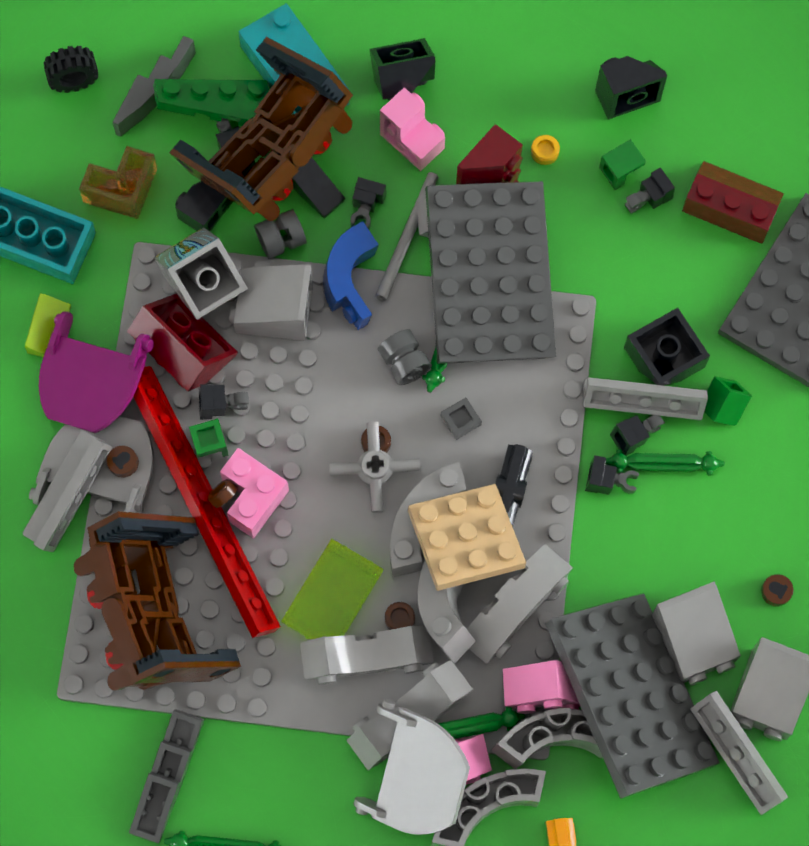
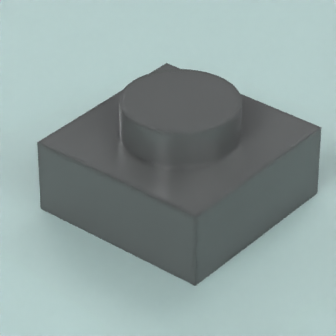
M466 397L441 411L440 414L456 440L482 425L481 419Z

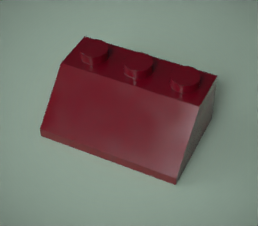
M495 124L458 164L456 184L519 182L518 176L521 172L519 168L523 160L521 157L523 144Z
M703 161L687 195L682 212L763 244L784 193Z
M177 294L142 306L127 330L135 341L140 334L150 336L154 346L148 353L156 360L158 365L163 367L188 392L200 387L201 384H206L238 354V351L203 317L197 320Z

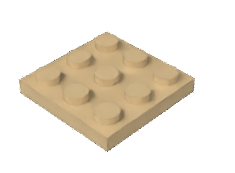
M496 484L408 506L411 522L437 591L525 568L526 560Z

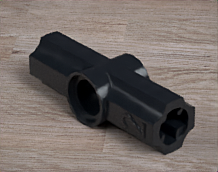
M508 444L501 474H498L495 483L512 527L514 526L518 507L521 508L527 486L526 477L533 457L532 450L518 444Z

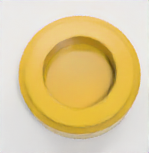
M541 135L535 138L531 146V156L535 162L541 165H550L558 159L560 145L554 137Z

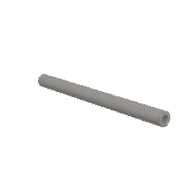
M432 172L427 174L416 202L426 199L425 188L429 185H436L439 178L438 175ZM416 202L375 295L381 301H386L418 227Z

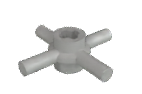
M368 422V451L360 456L358 462L330 463V476L358 474L365 483L370 485L372 513L384 512L382 484L389 480L392 472L421 471L420 459L392 460L386 452L380 450L379 423ZM374 461L379 462L378 466H383L379 468L378 473H372V468H369Z

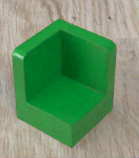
M630 139L601 157L599 168L614 190L625 184L627 175L644 166L646 160Z
M714 376L707 390L708 400L704 412L714 422L735 426L752 395L737 381Z
M218 418L189 427L198 458L221 452L223 457L229 456Z

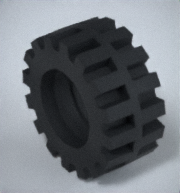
M67 46V49L60 48L58 52L53 51L50 53V56H47L44 61L48 84L52 90L56 89L57 92H62L63 90L65 93H70L71 90L76 92L80 88H88V84L92 85L95 83L94 80L98 79L99 74L94 54L87 47L83 49L82 46H77L76 48Z

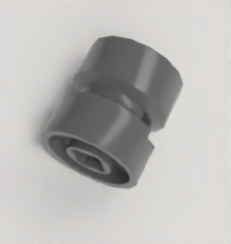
M293 209L279 214L276 221L264 220L254 225L259 242L268 259L283 254L286 247L292 250L307 244L303 228ZM284 229L286 235L281 236L280 230Z
M410 329L401 330L391 335L378 347V351L385 363L392 365L390 370L399 385H406L417 380L427 373L432 366L426 354L417 350L419 343Z

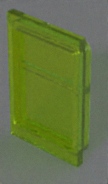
M331 538L281 622L310 640L320 637L345 636L384 569L347 548L346 545H342Z

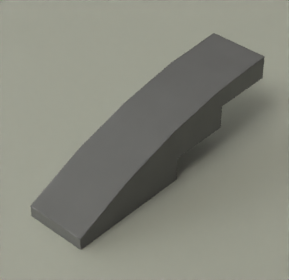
M183 36L171 59L160 55L149 78L137 75L113 120L116 135H124L156 107L153 89L155 79H180L196 53L193 39Z
M177 709L173 710L164 740L160 743L152 770L148 773L129 831L130 834L158 844L160 843L205 719Z

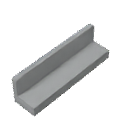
M591 377L585 379L583 383V407L702 420L708 400L707 390Z
M85 430L80 431L23 531L25 537L34 541L33 545L44 551H55L113 446Z
M717 690L690 708L760 815L788 798Z

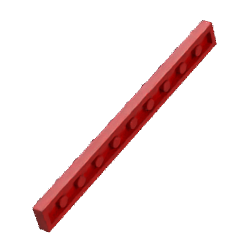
M145 366L133 396L192 517L195 518L196 525L252 638L274 633L281 626L222 507L215 508L208 501V496L213 489L152 367Z

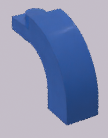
M363 221L348 229L336 241L329 254L323 274L324 294L331 311L333 312L343 307L344 317L350 324L353 323L357 330L368 325L372 313L354 288L351 272L357 265L373 257L379 246Z

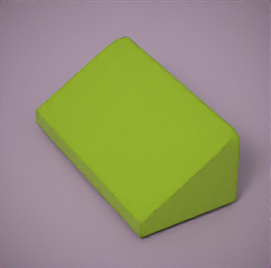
M39 294L25 342V349L28 354L44 357L51 334L56 325L54 323L55 316L63 311L70 313L71 304L46 294Z

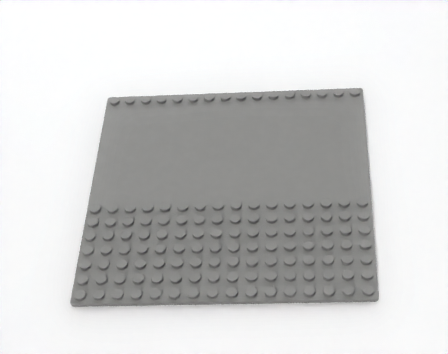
M137 242L134 245L116 352L131 356L136 341L127 330L142 306L176 294L154 260L155 256L172 246ZM228 253L240 275L241 268L311 265L313 290L306 341L235 334L234 323L229 322L231 305L236 306L237 296L204 315L203 318L238 351L236 357L206 384L224 385L225 395L248 392L249 396L248 409L237 410L226 407L224 416H212V419L200 420L198 398L200 387L188 392L163 367L158 365L149 353L146 356L145 366L152 367L196 457L197 453L189 427L218 418L229 456L223 457L221 452H217L204 457H197L212 489L222 482L220 471L237 448L288 481L289 492L254 539L229 523L281 627L274 633L252 638L199 531L200 535L189 538L188 541H184V543L173 546L172 549L166 551L179 607L178 616L183 617L197 654H210L217 649H236L241 667L210 682H172L147 690H142L139 687H126L116 691L111 690L107 679L109 674L115 670L108 666L106 662L105 648L113 641V638L102 615V610L90 605L87 597V586L95 579V574L91 573L87 576L77 575L57 689L58 698L64 701L172 714L173 710L177 709L200 718L351 736L355 732L352 727L357 722L367 716L371 720L378 715L377 707L383 703V700L387 699L396 702L424 678L422 673L436 662L441 666L450 659L430 635L434 663L422 665L423 671L404 673V669L372 674L337 677V682L319 685L317 679L304 678L300 642L320 637L355 635V637L373 635L375 639V632L389 630L385 624V612L395 602L409 604L415 612L414 626H425L418 606V582L421 571L392 577L390 538L393 522L402 502L409 492L426 476L444 466L460 461L468 491L496 483L498 474H501L508 444H518L532 450L533 457L526 477L527 486L521 508L518 507L513 530L526 561L546 544L569 564L585 415L583 383L589 376L596 309L595 297L551 291L556 357L448 363L441 373L442 377H445V382L435 387L429 393L427 392V384L422 379V376L409 384L399 385L390 370L392 365L385 363L378 351V347L391 335L401 330L410 329L419 343L417 350L424 352L431 362L436 348L432 278L430 276L398 273L386 301H381L375 295L386 271L354 268L351 272L352 283L372 313L368 325L357 330L353 323L350 324L344 317L343 307L332 312L326 301L323 289V274L326 264L279 258L268 259L262 256ZM133 397L120 416L143 423L149 434L154 456L150 484L142 506L136 513L192 517ZM466 397L481 419L482 425L456 440L440 414L441 411ZM368 422H378L379 426L384 427L390 433L391 447L387 454L392 460L420 459L421 471L392 472L389 480L382 484L384 512L372 513L370 485L365 483L358 474L330 476V463L358 462L360 456L364 453L361 437L367 429ZM374 461L369 468H372V473H378L379 468L383 466H378L379 462ZM238 492L221 506L227 519L228 510L240 495ZM91 494L81 556L90 550L87 528L118 511L124 512L125 503ZM421 549L422 567H423V564H424V561H425V557H424L423 552H422V549ZM134 570L131 571L137 594H139L137 573ZM519 570L463 584L461 594L457 598V609L466 629L481 611L483 612L495 599L494 595L510 578H513ZM567 586L558 595L553 592L536 609L511 638L509 643L512 647L501 659L495 657L486 664L470 649L464 653L455 663V666L473 688V691L451 711H447L434 722L442 723L492 712L501 714L506 710L503 669L553 660L559 661V655L545 623L552 618L564 615ZM544 706L536 707V712L524 714L525 718L518 721L517 724L549 709H544ZM502 726L497 731L482 733L484 734L488 754H494L490 750L509 732L507 727ZM550 747L533 753L528 759L546 760L549 756Z

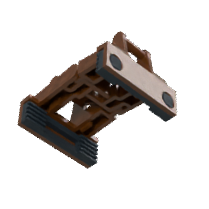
M266 37L257 47L256 51L280 76L255 109V117L250 118L209 161L194 147L181 139L169 153L191 175L252 214L257 212L268 221H274L280 214V208L274 201H281L289 196L293 190L292 178L299 172V167L305 166L313 154H321L328 149L332 143L329 131L333 126L342 134L348 133L351 130L352 120L344 108L353 94L332 71ZM297 105L301 107L299 112L291 115ZM259 155L262 156L244 177L242 171Z
M118 511L87 528L90 550L76 559L74 571L78 576L95 574V579L87 586V597L90 605L102 610V615L113 638V641L105 648L106 662L108 666L115 670L109 674L107 679L111 690H122L126 687H139L142 690H147L172 682H210L241 667L236 649H217L210 654H197L183 617L178 616L179 607L166 551L172 549L173 546H178L184 543V541H188L189 538L200 535L195 518ZM134 570L137 573L139 594H137L131 571Z

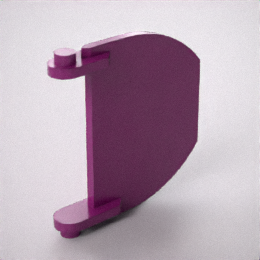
M63 311L55 316L54 323L56 325L42 360L39 374L40 401L48 419L97 433L113 423L129 405L139 384L146 363V356L148 351L150 352L153 349L154 342L149 335L140 334L136 339L130 356L68 338L73 323V316L71 313Z

